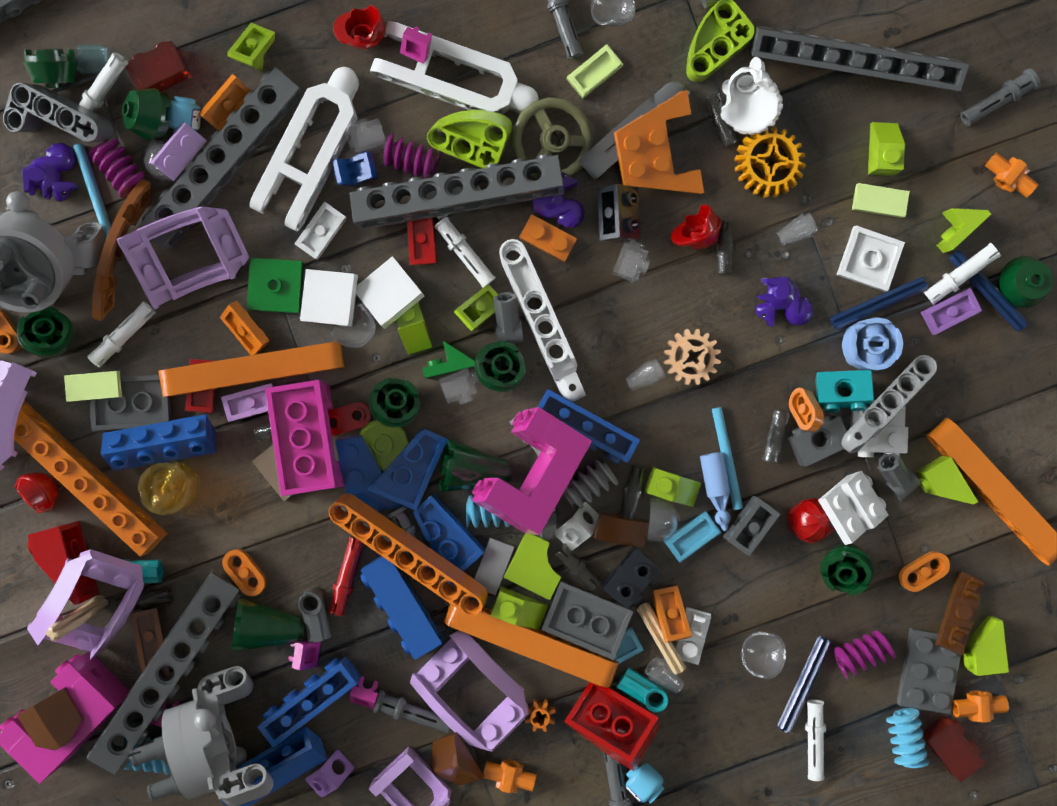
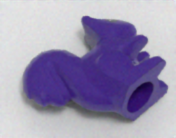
M65 143L53 144L51 148L46 150V156L36 158L29 166L22 169L24 192L33 196L37 189H42L43 197L47 200L51 199L52 194L56 201L62 202L66 200L72 191L78 189V185L73 182L61 181L60 172L68 171L74 166L76 162L74 150Z
M561 171L564 191L577 186L578 181L576 179H571L566 173ZM564 194L532 200L534 213H539L546 218H557L558 224L564 225L565 228L577 227L584 219L585 211L583 205L575 199H565Z
M790 277L761 278V282L767 285L768 291L767 294L757 295V298L765 301V303L757 305L755 313L765 320L768 326L772 327L774 325L776 310H784L787 321L794 326H801L810 321L814 311L812 303L808 301L807 297H800L799 289L791 281Z

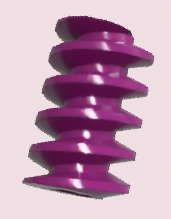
M391 133L384 149V165L390 167L394 163V169L397 171L404 166L405 174H410L414 169L415 177H420L423 174L424 179L432 178L438 168L441 151L434 157L432 147L426 153H423V144H420L415 150L413 140L407 146H404V137L401 136L397 142H394V133Z
M117 138L104 141L96 145L89 152L88 156L92 157L94 164L99 166V170L103 174H106V179L112 182V187L115 190L119 191V196L127 198L136 184L145 177V174L143 172L135 174L139 166L137 164L128 165L132 161V157L130 155L122 157L126 149L124 147L116 149L120 143Z
M874 630L871 633L872 637L865 634L862 637V641L858 638L854 639L853 646L850 643H845L843 646L844 650L840 647L834 649L836 662L846 679H848L847 671H850L854 676H858L857 667L867 672L866 663L868 662L876 668L877 658L883 664L886 663L885 654H888L892 659H896L894 650L885 635H882L878 630Z

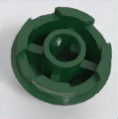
M31 49L23 50L25 60L22 62L33 83H45L46 88H62V83L74 82L78 65L74 49H68L67 54H64L63 49L34 50V55H32Z
M157 88L132 90L129 92L122 108L125 128L147 141L157 139V137L163 138L170 124V121L165 120L166 107H171L169 96L159 92Z
M1020 256L1012 259L1004 266L1000 274L998 289L1012 305L1021 308L1033 307L1041 303L1053 286V274L1050 268L1040 260L1030 256Z
M47 307L43 310L32 312L25 318L22 316L17 330L18 341L25 350L45 359L55 358L63 354L68 348L73 337V325L70 319L65 314L59 312L58 309Z
M506 341L485 345L478 352L474 364L475 372L480 382L488 389L497 392L510 391L519 386L526 373L525 360L519 352V348Z
M390 377L376 384L371 390L369 408L372 415L382 425L391 428L403 427L412 423L417 418L421 408V400L418 390L410 381Z
M841 543L834 546L824 556L820 565V573L824 583L833 592L834 590L847 592L848 596L860 594L867 589L874 577V565L862 548L852 543L847 545Z

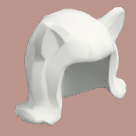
M754 57L749 67L740 68L730 79L723 82L722 90L727 96L726 105L721 108V118L727 124L733 126L734 131H738L740 134L748 133L754 135L755 133L759 134L762 131H767L768 126L775 125V121L779 119L778 116L783 108V98L779 93L776 83L765 72L764 62L760 58Z

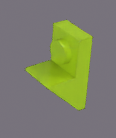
M250 23L229 49L228 57L262 71L263 56L275 41V32Z
M949 209L942 212L953 226L941 235L943 240L936 246L943 253L953 250L985 221L991 213L988 210Z
M487 284L459 306L454 313L471 331H476L495 313L494 297L498 294Z
M418 301L396 319L399 326L398 332L408 355L433 348Z

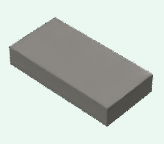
M492 537L489 539L474 579L482 584L488 593L496 595L514 546Z

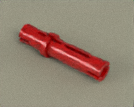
M349 536L337 583L333 584L334 594L328 609L329 613L333 614L335 612L334 615L344 616L349 594H352L354 590L352 584L364 543L352 536Z

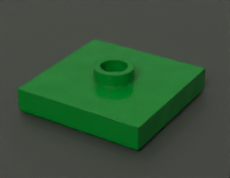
M250 258L247 310L300 313L303 262Z

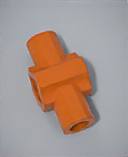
M996 152L985 164V167L996 174L993 180L1002 190L1010 193L1017 190L1027 198L1039 185L1027 175L1030 170L1021 159L1012 157L1007 160Z
M970 691L967 693V699L953 700L952 712L955 717H968L971 721L982 723L991 722L994 719L993 714L1007 713L1009 711V702L1004 695L992 696V693L988 691Z
M503 759L501 764L487 761L483 778L496 781V788L506 793H517L518 788L533 792L537 774L523 771L524 765L518 761Z

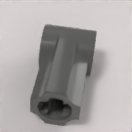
M509 292L500 293L494 297L497 342L524 343L521 319L519 320L516 294Z
M884 454L879 458V466L877 468L887 481L885 487L897 500L902 502L921 485L920 480L907 469L897 454Z
M317 587L307 589L298 602V607L303 613L308 640L314 643L332 637L325 606L326 596ZM306 597H315L318 601V606H310L306 601Z

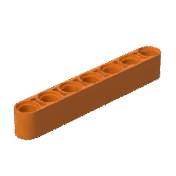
M337 341L165 369L158 372L163 397L338 369L345 366L341 343Z
M945 418L926 436L929 442L942 456L953 459L965 481L1040 561L1050 566L1057 560V532L959 426L949 418Z
M345 493L330 506L329 517L335 524L468 616H476L482 611L488 598V591L482 584L352 494ZM341 506H344L348 512L343 511ZM362 521L367 522L370 527H366ZM384 536L389 537L392 542L386 541ZM405 551L410 552L413 557L408 556ZM426 566L433 568L435 572L429 571ZM448 582H453L457 587L451 586ZM470 597L476 598L478 602L472 601Z
M450 604L443 621L446 625L599 686L610 687L619 665L617 660L607 658L541 629L516 626L492 617V610L483 607L478 615L468 616Z

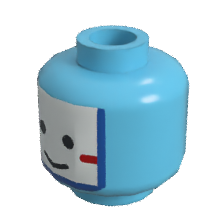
M174 96V100H171V107H166L165 120L170 121L169 128L174 129L173 134L183 122L187 123L195 131H198L201 122L199 112L202 108L196 104L195 99Z
M644 763L640 767L637 765L634 771L629 770L626 774L629 778L626 782V788L641 803L648 801L651 804L664 790L662 786L664 782L663 777L649 763Z

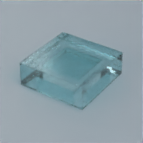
M77 45L78 72L81 74L100 73L107 64V47L104 45Z

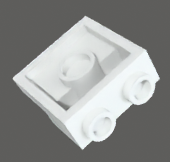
M884 402L888 408L893 409L890 403ZM906 406L876 437L871 438L858 451V457H874V452H884V454L895 453L900 456V453H907L908 427H905ZM851 411L850 428L865 411ZM867 419L870 425L877 426L873 420Z
M863 471L847 475L818 500L845 545L853 543L866 530L875 528L888 516L885 510V501L876 495L872 488V479L865 475Z

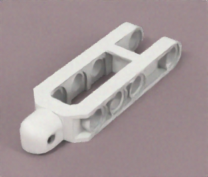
M388 21L385 37L388 36L402 42L403 33L408 26ZM419 31L420 33H422V34H424V35H426V36H427V34H428V33ZM433 35L428 58L424 64L418 62L415 71L378 58H374L370 70L371 74L380 79L467 110H486L499 114H504L510 110L520 114L534 101L539 100L538 94L533 88L518 83L509 62ZM438 55L454 61L455 65L460 66V64L479 70V73L483 75L488 73L502 78L503 83L499 94L489 98L425 75L431 56L436 57Z
M340 67L333 72L328 84L323 83L307 88L252 195L250 208L264 214V209L272 195H276L285 177L302 185L288 211L284 223L285 226L296 232L304 225L334 167L333 160L339 157L358 120L352 99L358 90L359 79L351 68ZM330 100L338 105L340 112L307 175L288 164L296 149L300 148V141L308 125H312L313 121L311 119L319 104Z
M510 239L505 241L500 247L499 252L502 266L562 397L571 402L586 396L576 373L577 362L523 243L518 240ZM510 251H516L520 254V257L515 261H511L506 258V255ZM531 298H538L542 302V306L537 310H533L528 307L527 302ZM541 322H549L553 328L552 332L542 334L538 330V325ZM552 345H559L563 349V356L561 358L555 359L550 356L549 348ZM570 384L575 385L576 388L574 391L569 390Z

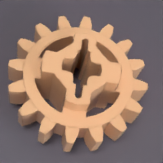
M689 329L684 330V337L676 333L675 339L677 341L669 340L667 344L671 347V350L664 351V354L669 356V359L665 360L664 364L671 365L668 374L675 372L677 374L675 377L676 381L681 380L683 377L685 385H689L691 379H693L695 385L700 384L701 377L705 381L710 380L708 373L716 374L717 372L713 365L721 363L720 360L715 359V355L721 353V351L713 349L717 341L709 342L707 340L709 333L700 336V329H695L693 335H691ZM687 340H696L701 342L702 345L698 347L692 346ZM679 347L681 351L680 359L675 361V353ZM688 351L690 353L701 351L695 357L696 363L692 361L683 364L689 357ZM708 353L709 360L707 366H705L703 363L704 357ZM688 367L692 368L697 374L691 375L681 370Z

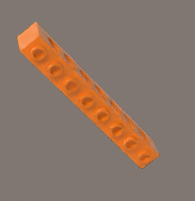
M25 400L23 401L16 422L14 440L139 556L150 553L168 533Z

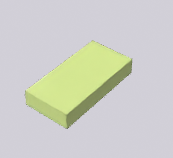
M606 44L568 75L567 80L581 98L584 99L622 68L623 63Z
M858 183L855 187L852 210L904 218L906 217L910 191Z
M120 371L64 376L66 402L122 397Z

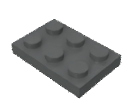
M159 375L120 377L122 397L89 400L91 431L128 429L172 421L171 396L163 397Z
M561 581L542 630L614 660L633 610L626 609L622 605Z
M909 628L897 697V704L899 706L951 714L961 655L935 645L939 632Z

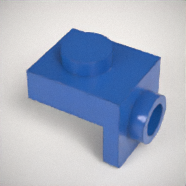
M364 152L348 159L337 158L333 160L334 176L338 185L354 187L378 178L371 152Z

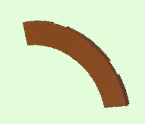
M141 179L121 206L111 226L100 256L94 282L92 300L93 319L102 321L115 306L117 277L113 276L116 261L121 262L124 254L119 247L117 239L126 235L131 225L136 226L146 208L151 204V185L149 181Z

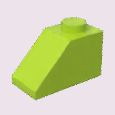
M870 123L868 175L894 176L903 171L905 142L898 123Z
M940 456L915 471L921 482L920 487L925 493L928 492L929 494L973 505L978 502L951 457Z
M652 466L644 491L675 503L694 507L701 482Z
M501 586L493 605L491 616L516 626L540 629L549 604Z
M987 616L967 641L966 653H963V662L967 670L973 674L983 676L1009 672L1003 620L997 617Z

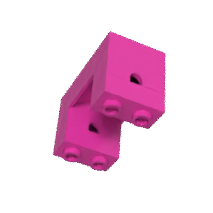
M321 380L265 388L281 496L344 487L340 462L335 461L328 414L329 410H333L330 384Z
M540 407L523 410V412L520 411L512 422L514 428L511 433L541 451L520 490L499 478H484L483 481L480 480L474 487L472 494L475 496L472 502L523 533L540 535L592 440Z
M90 651L82 656L76 654L69 661H64L55 670L57 675L50 682L58 690L64 687L67 688L84 717L69 743L55 751L35 747L17 716L25 711V709L19 711L14 717H9L0 726V746L39 784L73 756L117 711L130 692L96 657L90 660Z

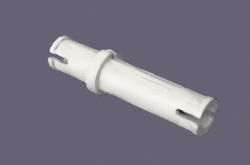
M115 52L112 53L92 86L82 94L83 99L79 105L92 112H95L98 107H102L106 94L128 65V61L124 60L125 58Z
M448 217L443 218L434 226L449 244L447 246L449 250H454L482 285V288L496 278L466 242V236L458 232Z
M989 243L988 246L950 274L945 273L942 275L943 279L924 291V294L935 305L950 292L959 290L961 284L994 260L1000 258L1001 254L997 252L998 250L992 243Z
M143 301L110 335L106 334L103 337L104 341L87 356L94 365L101 368L115 352L119 353L122 350L121 346L148 319L156 314L155 310Z
M810 699L807 700L808 722L805 723V730L808 731V779L823 781L825 779L824 732H826V724L823 723L824 701Z

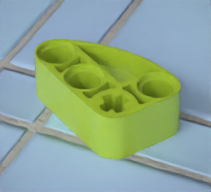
M733 0L718 1L701 21L693 37L687 57L686 73L691 81L696 83L703 82L741 52L751 41L754 35V26ZM724 10L728 12L730 18H721L718 11ZM736 33H743L745 36L738 37L736 36ZM722 47L726 55H717L714 48ZM694 64H703L706 68V71H696L694 68Z
M486 110L460 111L436 121L427 133V140L434 149L480 168H485L489 164L498 163L502 158L512 132V123L508 117L496 112ZM493 127L501 128L503 134H497ZM437 130L443 131L447 138L441 137ZM461 140H466L471 148L465 147Z

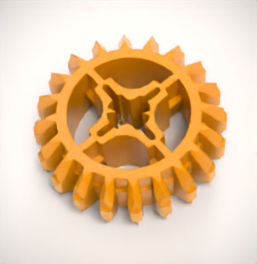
M776 126L771 128L770 133L767 130L765 132L762 131L760 134L755 133L751 135V138L746 136L742 140L744 145H739L737 148L741 155H736L734 161L741 163L735 167V172H743L738 181L741 182L746 179L748 183L744 188L748 190L751 186L755 187L753 195H757L762 190L763 198H767L770 191L774 198L779 196L780 191L783 194L788 193L789 187L794 188L797 185L795 179H801L803 176L799 170L806 167L804 162L799 161L805 157L806 153L797 152L802 147V143L794 145L792 141L796 137L795 135H791L789 138L785 137L787 134L786 129L777 134ZM768 143L764 154L751 156L755 146ZM778 146L784 150L787 157L780 155ZM768 157L775 163L771 168L768 166V163H765ZM752 167L758 168L761 171L762 179L754 173ZM788 169V173L783 180L772 182V177L775 175L776 170Z

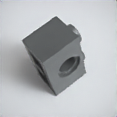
M830 414L824 415L823 425L816 432L805 431L797 427L792 430L793 435L786 438L798 464L806 467L843 450L841 442L847 431L840 416L831 417ZM817 432H821L823 442L816 446L813 442V437Z
M752 496L723 535V538L750 556L780 516V513L760 498Z

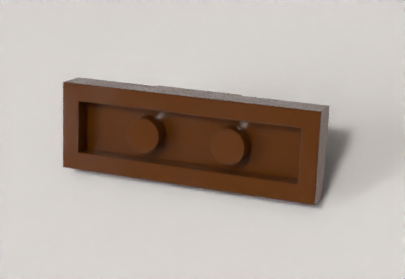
M964 572L957 573L935 645L958 655H963L979 607L985 581Z
M158 607L130 613L141 673L164 642ZM169 666L160 668L159 672L162 676H171Z

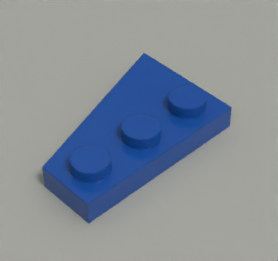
M422 428L367 490L417 510L447 442V438Z
M363 435L336 439L335 444L346 493L356 496L376 511L402 507L397 502L367 490L382 474V470Z
M434 493L413 512L432 550L460 570H466L486 551Z

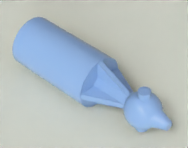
M723 452L701 455L700 461L707 497L710 498L718 511L715 515L716 522L723 531H727L728 523L731 520L729 512L726 511L730 488Z

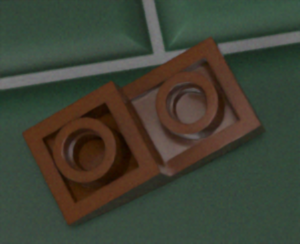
M599 513L592 537L620 545L644 547L651 523L645 519L625 518L620 514Z

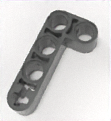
M16 83L10 90L3 114L4 125L9 131L35 132L38 130L43 119L86 142H104L110 140L113 136V126L109 120L42 85Z

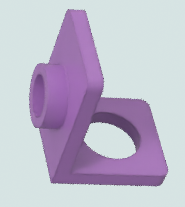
M336 750L321 768L308 775L305 781L320 797H324L342 784L353 771L354 766L340 750ZM335 760L340 761L344 766V772L341 775L334 773L332 770V763Z

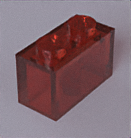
M172 41L160 42L154 46V49L146 53L133 55L126 66L136 90L157 88L161 92L192 77L180 49Z
M943 715L923 731L924 735L922 738L950 774L961 783L985 764L979 756L982 751L971 739L969 741L966 740L963 736L966 731L957 720L951 721Z

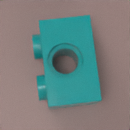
M871 370L817 372L816 400L821 409H824V412H838L840 408H851V411H865L867 407L872 405L874 397ZM839 388H846L851 392V395L842 397L838 394L837 390Z

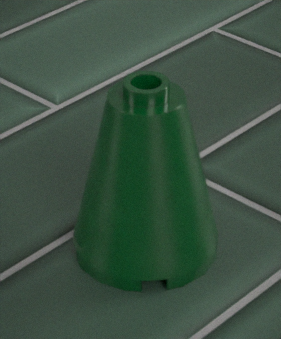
M447 439L448 445L445 444L440 465V472L444 475V480L439 479L440 491L474 489L476 484L480 480L483 481L484 478H499L504 482H510L512 467L508 466L507 460L458 441Z
M238 598L231 651L237 652L295 644L298 638H303L305 623L300 622L299 616L247 599Z

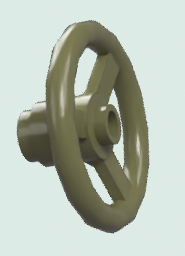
M548 97L534 101L520 113L513 126L512 147L516 159L529 160L524 152L522 136L523 129L528 120L534 115L543 131L540 136L542 148L535 159L543 154L561 152L567 146L582 147L577 160L568 168L561 170L572 178L583 168L578 161L592 148L593 133L590 122L578 106L566 99ZM548 108L562 109L571 114L579 123L583 136L569 135L568 131L560 125L552 126L544 110ZM551 135L557 138L556 144L550 142ZM539 173L531 174L533 177L537 179L541 177V174Z

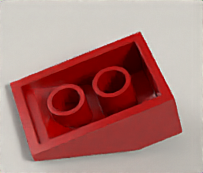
M80 521L27 535L29 539L27 546L30 554L33 555L34 561L55 584L65 566V561L68 558L72 560L79 558L80 553L87 551ZM80 575L69 600L74 605H78L100 595L96 579Z
M592 682L588 683L564 721L611 758L632 771L636 769L661 727L659 717L612 689Z

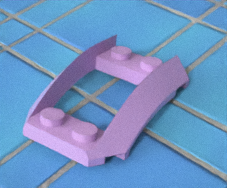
M210 207L193 208L155 221L117 239L119 247L123 251L154 310L171 299L175 300L192 291L219 281L236 278L235 275L241 265L244 266L249 258L226 209ZM201 221L221 262L169 280L149 240L177 228Z
M0 360V471L5 467L2 464L9 457H16L18 453L14 451L16 422L27 395V391L24 390L30 376L35 377L37 372L21 365Z
M92 549L80 553L79 558L74 560L68 558L65 561V566L56 584L37 612L36 618L33 622L29 623L27 628L37 645L41 643L43 638L51 640L46 635V631L51 625L64 618L59 615L66 605L80 575L127 589L117 610L104 629L83 623L59 640L52 641L76 647L80 650L90 651V660L104 652L116 637L144 588L142 566Z
M458 630L449 635L451 639L418 673L412 674L410 684L430 708L454 732H457L460 738L468 745L493 752L529 715L528 704L525 701L524 695L525 689L514 681L469 634ZM469 659L507 696L474 731L437 694Z

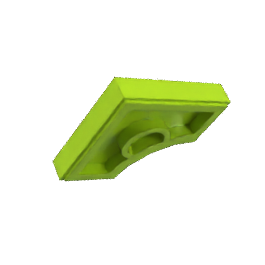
M525 533L504 574V578L550 600L561 579V575L555 572L548 562L547 550L550 542L537 535Z

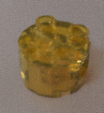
M179 461L157 463L147 468L140 477L138 483V493H140L142 498L140 500L149 511L159 515L180 512L190 507L197 499L200 478L186 463Z

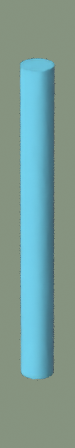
M76 144L73 148L98 221L102 224L105 239H107L111 223L84 144Z
M722 407L713 408L712 413L719 446L724 455L733 510L742 509L743 503Z

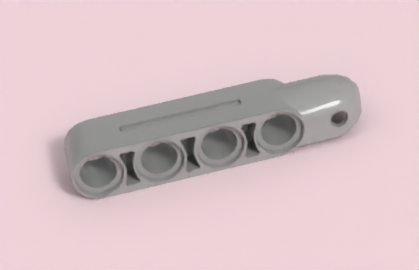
M927 355L917 357L844 434L841 442L842 447L849 453H855L871 438L876 437L936 373V361ZM917 368L922 369L925 374L919 372ZM901 385L906 386L909 391L904 390ZM884 402L890 403L893 409L888 408ZM867 419L873 420L877 426L870 425Z

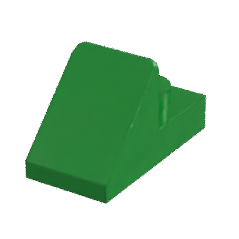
M443 341L448 362L443 363L442 358L428 361V367L422 369L424 377L431 378L475 367V361Z

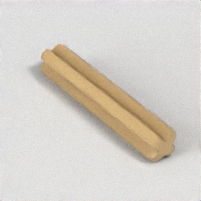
M98 595L51 625L46 631V635L50 637L51 641L59 640L103 611L109 604L108 600L104 596Z
M648 602L641 604L637 607V611L675 675L683 672L686 666L672 642H664L659 620Z

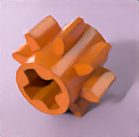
M534 698L532 707L528 706L530 715L525 718V723L531 722L534 732L537 728H542L544 732H547V725L549 723L555 724V719L550 716L556 712L555 707L549 708L547 706V699L543 702H538ZM537 711H540L542 715L544 714L543 719L536 716Z

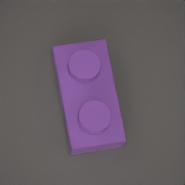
M967 288L927 308L921 314L931 334L936 335L981 312L982 309L971 288Z

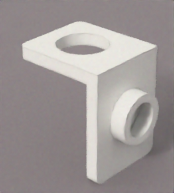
M584 502V507L579 508L572 518L554 532V535L571 551L591 537L596 526L599 514L587 502ZM583 512L591 515L593 524H589L584 520Z

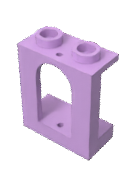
M410 745L372 780L369 790L375 796L381 793L392 806H414L392 783L394 779L410 766L433 791L434 800L429 806H448L451 802L452 790L441 778L433 773L428 764Z

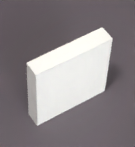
M854 226L836 276L888 292L905 242Z
M393 256L359 283L356 289L357 296L384 329L424 297V294Z
M306 269L300 321L352 327L358 275Z

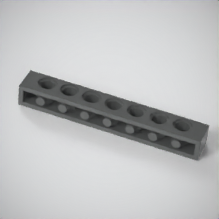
M755 25L749 50L751 55L755 57L961 91L969 64L960 59Z
M276 67L272 71L266 72L261 78V84L258 88L246 95L243 101L244 104L240 109L233 111L228 116L227 124L221 131L218 130L211 136L210 143L204 150L197 152L193 157L191 166L178 175L175 180L176 183L170 190L167 189L160 195L159 203L154 209L148 210L143 215L142 223L138 227L142 228L163 219L170 211L177 214L197 207H208L304 96L301 89ZM270 94L277 95L275 102L266 104V98ZM258 113L260 115L259 120L254 124H249L250 116ZM237 133H242V140L237 144H233V136ZM224 152V161L222 163L216 164V156L219 153ZM203 172H207V181L200 184V174H202ZM190 191L191 199L187 203H182L183 194ZM193 223L153 238V240L161 247L171 250Z
M543 154L533 160L516 159L510 164L505 165L493 163L477 170L465 168L460 170V173L455 174L438 173L434 177L427 179L415 177L409 179L408 182L399 184L397 182H387L382 187L377 188L365 186L358 188L357 191L349 192L353 223L359 230L565 194L559 157L552 154ZM533 173L541 174V177L536 181L528 179ZM511 177L515 179L514 183L509 186L502 184L506 178ZM480 183H489L485 190H477V186ZM455 187H463L460 194H451ZM429 192H437L433 199H425ZM411 196L408 203L400 204L403 197ZM385 200L383 207L375 209L378 201Z
M213 570L211 571L89 750L87 760L114 775L120 767L124 769L131 760L130 756H133L130 755V750L135 744L139 746L142 744L149 732L146 730L151 720L156 722L162 714L164 708L161 705L167 697L172 699L180 686L177 682L182 674L187 676L193 668L195 662L192 659L196 653H203L210 642V639L207 637L213 629L217 631L224 622L225 617L222 615L227 607L232 609L238 601L240 595L238 594L239 588L236 584ZM215 597L220 600L221 604L217 609L210 610L205 606L206 600ZM195 620H201L205 623V628L200 632H194L191 630L190 624ZM179 643H186L189 645L190 650L186 654H178L174 648ZM163 666H171L175 672L170 677H164L160 674L159 670ZM148 689H155L158 691L159 696L154 700H149L144 696V692ZM138 712L142 714L143 720L133 723L129 720L128 715ZM116 736H124L128 742L123 746H117L113 743L112 739Z

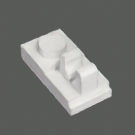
M686 607L685 613L692 637L676 641L675 649L682 661L698 665L710 624L711 613Z

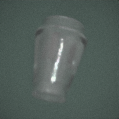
M810 213L806 215L801 214L778 231L777 235L782 245L785 246L814 237L813 234L818 232V228Z
M649 359L631 373L630 376L626 377V381L631 390L635 391L662 382L661 379L666 377L657 359L652 361Z
M655 657L647 665L645 673L648 675L649 680L673 693H678L682 689L684 681L678 674L675 675L665 659Z

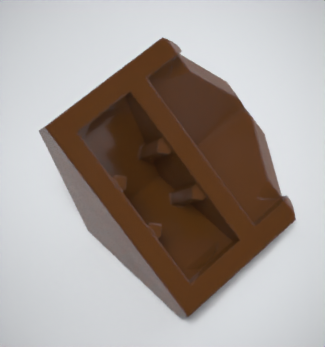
M66 687L17 715L35 747L54 751L70 742L84 719Z
M457 732L433 741L430 765L433 773L439 778L457 785H463L484 777Z

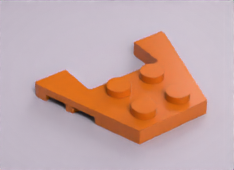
M687 90L678 92L672 98L657 105L656 108L614 132L623 185L704 193L700 169L674 174L666 128V120L691 114Z

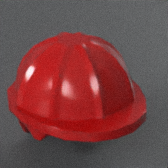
M373 5L365 9L353 8L350 12L339 16L334 22L333 32L335 37L341 43L350 45L353 48L371 49L378 46L385 37L386 24L378 8Z
M701 205L697 214L687 215L685 221L674 228L671 233V240L679 246L688 245L695 250L707 249L715 244L718 239L721 219L709 205Z
M39 472L21 475L14 486L21 498L36 513L48 512L53 509L59 488L50 475Z
M810 498L802 500L790 509L787 515L789 530L805 543L822 541L835 530L819 503V499Z

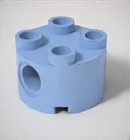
M876 317L857 321L846 329L843 336L842 349L846 362L860 370H881L890 367L902 354L903 339L901 332L887 319Z

